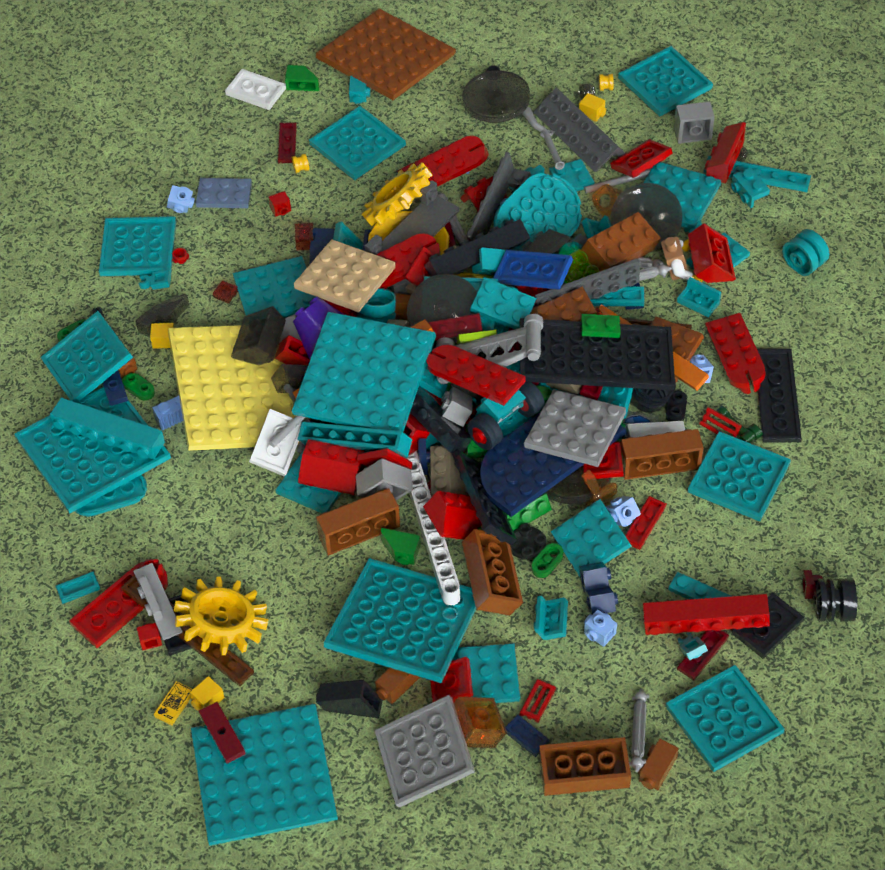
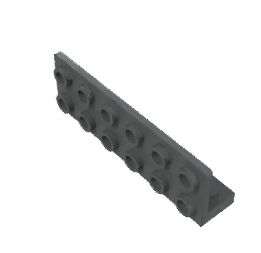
M557 87L534 110V114L552 131H555L554 133L594 172L599 171L612 156L618 155L621 157L626 154Z
M506 152L504 157L500 159L499 168L493 175L491 186L487 188L486 197L480 203V210L474 216L471 229L467 231L466 238L469 242L473 241L474 237L478 234H488L508 187L518 188L531 177V173L528 171L514 169L509 152Z
M431 180L430 185L420 191L422 194L421 203L383 241L380 236L375 235L365 245V251L376 255L417 234H429L434 237L460 211L459 207L438 196L437 183Z
M637 258L562 285L560 290L551 289L535 295L537 299L533 308L582 286L590 300L600 298L602 295L610 292H616L627 286H633L640 279V261Z

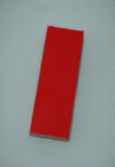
M651 496L647 498L640 510L641 515L635 518L625 534L632 547L641 550L665 510L666 503Z

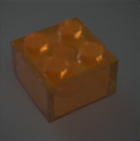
M458 697L454 702L467 747L495 748L507 734L494 698Z

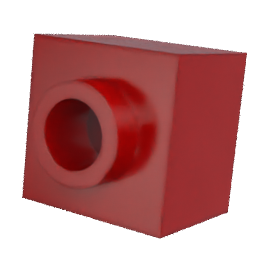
M285 191L269 196L270 209L275 217L286 215L291 211L290 199Z
M147 623L137 627L142 651L162 646L156 623Z

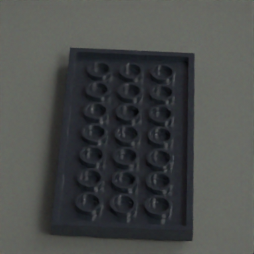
M520 318L519 328H523L524 318ZM543 319L541 355L536 361H531L528 357L520 360V374L525 376L526 382L674 390L675 374L671 327L620 324V338L582 336L581 322Z

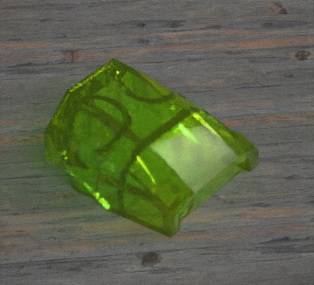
M579 249L570 254L573 261L564 281L566 284L598 273L599 269L597 266L591 265L587 254Z

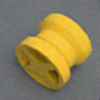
M599 74V91L604 89L613 91V74L608 76Z
M302 154L300 157H292L295 173H299L301 170H309L306 154Z

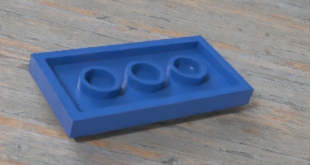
M506 250L493 279H498L500 284L560 290L573 258L571 255Z

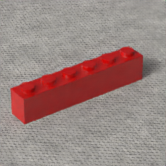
M767 594L643 603L646 635L770 626Z

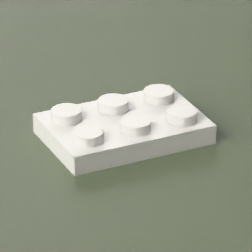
M241 69L225 92L227 96L270 110L285 91L286 85Z
M270 409L249 462L285 477L299 442L297 439L302 422L273 448L269 442L294 418Z

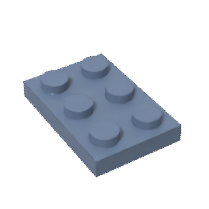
M200 178L196 207L249 208L252 179Z

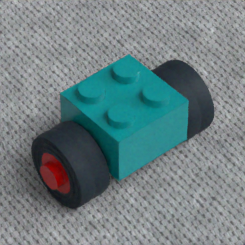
M525 382L504 406L484 397L481 400L482 404L476 408V415L467 425L469 435L480 448L484 450L492 449L503 438L500 426L512 418L517 411L525 417H532L537 414L545 405L543 395L533 383Z

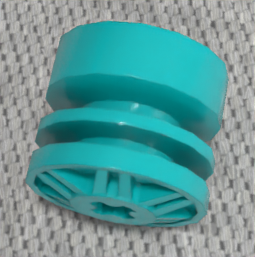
M378 288L360 312H358L357 318L387 323L388 319L396 320L395 294L389 290Z

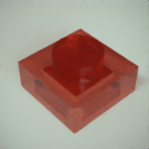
M221 281L213 292V297L229 304L237 294L238 287Z

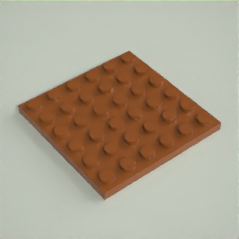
M378 9L316 52V59L349 77L351 75L365 83L367 87L391 100H395L450 59L456 53V49L384 10Z

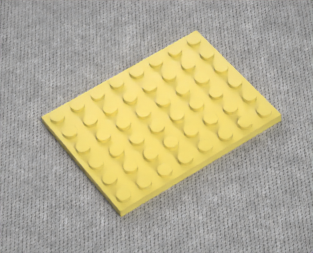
M275 324L168 329L188 451L255 447L270 409L291 418L297 416L293 415L292 408L294 404L289 394L284 390L286 384L291 385L288 367L286 364L274 359L279 346Z

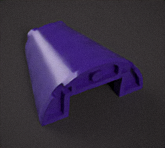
M318 296L310 301L309 307L299 309L295 313L297 317L293 320L309 360L312 357L327 313L344 315Z

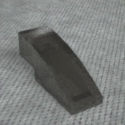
M182 294L172 297L146 311L135 321L138 332L149 338L151 335V324L173 323L190 306L188 295Z

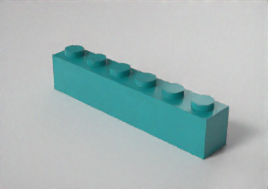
M60 398L50 413L53 426L57 429H64L75 435H82L93 441L97 440L108 446H115L126 452L139 454L144 458L155 459L165 443L162 430L64 398Z
M302 422L297 439L305 446L308 439L363 450L364 453L388 448L404 458H408L412 439L402 431Z

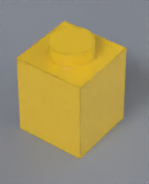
M587 93L579 103V109L589 119L597 122L606 113L605 100Z
M174 323L151 324L150 339L153 349L171 348L168 329L174 328Z
M209 676L190 692L191 704L197 711L215 702L219 703L224 699L223 689Z

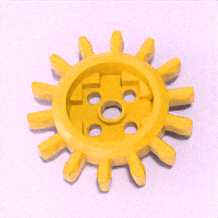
M422 162L418 166L412 164L407 172L400 170L397 176L390 181L386 180L385 185L379 191L373 193L374 199L364 205L367 210L362 213V216L370 226H373L376 222L381 226L387 217H390L392 220L395 219L397 213L403 209H409L413 200L422 196L420 190L430 185L428 178L433 174Z
M218 576L212 588H207L205 583L198 579L196 583L197 594L184 587L181 598L187 602L176 600L174 612L187 614L176 616L175 627L188 625L191 627L185 632L184 640L186 642L198 635L202 638L201 651L205 652L212 642L220 644L221 655H226L228 646L232 643H235L242 653L246 652L248 643L244 639L245 637L257 644L260 642L262 633L254 628L266 630L269 619L256 617L265 615L267 609L266 604H251L256 599V590L244 596L239 593L241 581L237 580L233 584L232 589L222 587V579ZM216 617L224 618L225 621H218Z

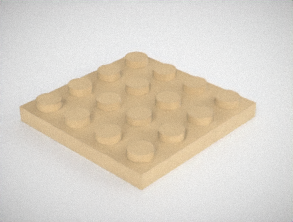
M331 239L294 282V289L360 312L395 269V262Z

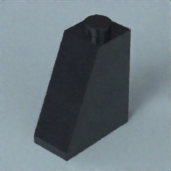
M364 679L321 683L319 685L316 703L324 711L371 718L380 717L383 700L379 698L378 694Z

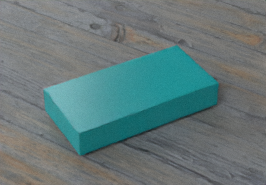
M94 571L56 585L62 604L101 590Z

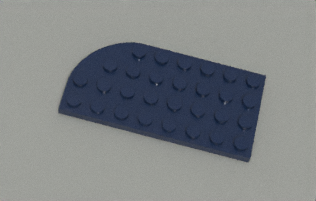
M541 412L505 436L492 449L488 450L481 464V483L484 493L490 498L492 503L510 517L585 464L525 448L524 442ZM622 425L619 426L610 445L626 434V428Z

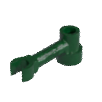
M724 406L717 409L719 413L739 423ZM751 424L748 428L742 426L739 431L741 434L739 439L748 443L759 439L763 435L761 429L756 424Z

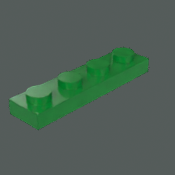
M547 493L542 494L514 516L510 517L506 514L513 531L519 528L520 525L528 524L552 510Z

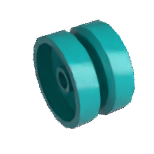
M803 229L794 238L785 243L782 249L783 257L788 266L802 276H809L818 267L823 265L830 255L825 240L818 233L810 229Z

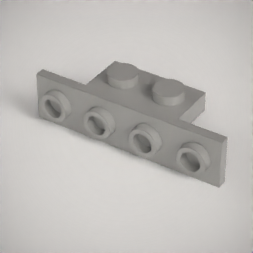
M153 563L134 570L140 586L137 588L141 599H146L147 604L144 606L148 616H153L163 641L183 633L181 627H175L176 616Z

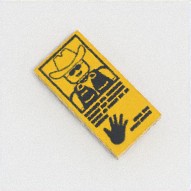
M176 681L155 711L154 717L173 725L191 699L190 692L193 689Z

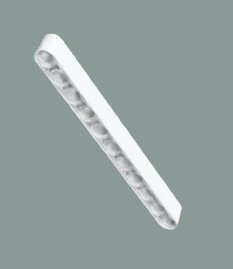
M415 451L406 458L412 462L413 490L409 492L442 600L447 605H455L461 599L459 581L445 538L440 537L423 507L431 498V494L421 463H419L417 451Z

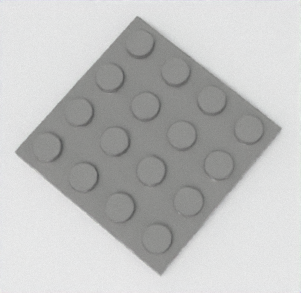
M553 390L527 436L524 446L528 449L598 467L626 414V408Z
M449 695L375 730L395 805L399 808L475 773L454 702Z

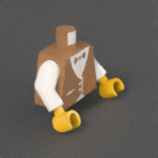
M668 237L661 242L667 265L672 267V270L669 271L672 280L681 278L688 280L691 277L700 282L704 281L688 271L682 249L685 252L691 250L689 239L683 242L679 240V237Z

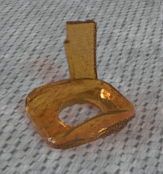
M604 184L593 193L592 201L602 217L605 215L610 216L622 205L620 198L625 197V194L620 189ZM608 194L611 198L610 204L603 208L600 205V198L602 195Z
M590 470L581 475L593 494V497L585 503L586 507L599 499L604 501L612 498L618 492L616 483H610L600 488L594 474Z

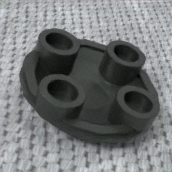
M522 524L513 531L517 541L510 545L512 555L517 558H536L546 547V536L539 529L531 527L529 524Z

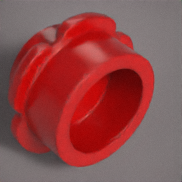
M177 248L172 253V261L174 263L184 264L189 259V254L184 248Z

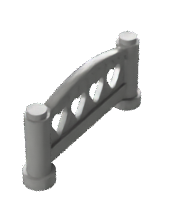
M529 314L524 318L523 328L455 345L454 341L450 338H440L436 342V347L453 345L475 355L482 351L487 356L485 359L503 367L516 363L526 357L531 361H536L541 355L543 318L538 314ZM515 342L522 346L521 350H514L508 353ZM497 347H501L505 351L502 355L491 357ZM437 377L439 383H449V381Z

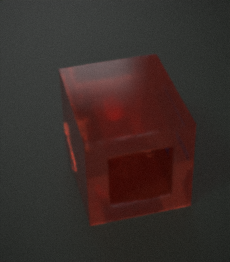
M313 223L295 224L296 250H310V243L313 241Z

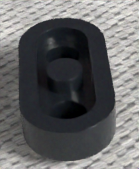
M674 391L668 399L666 410L668 422L684 421L687 395L683 391Z

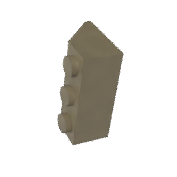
M430 446L431 497L437 491L469 496L465 490L466 486L459 476L460 472L454 465L453 453H450L444 446Z

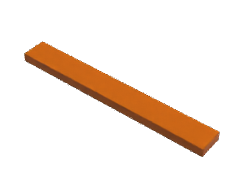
M602 304L596 310L597 315L619 316ZM620 317V324L632 325ZM673 351L675 377L698 391L707 381L709 375Z

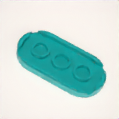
M140 475L77 509L75 512L79 515L90 517L135 504L146 494V480Z

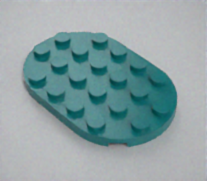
M538 173L524 181L500 205L495 214L494 227L498 226L501 228L505 222L511 219L514 221L521 219L530 239L511 250L554 254L578 229L582 219L581 201L573 186L562 177L555 174Z

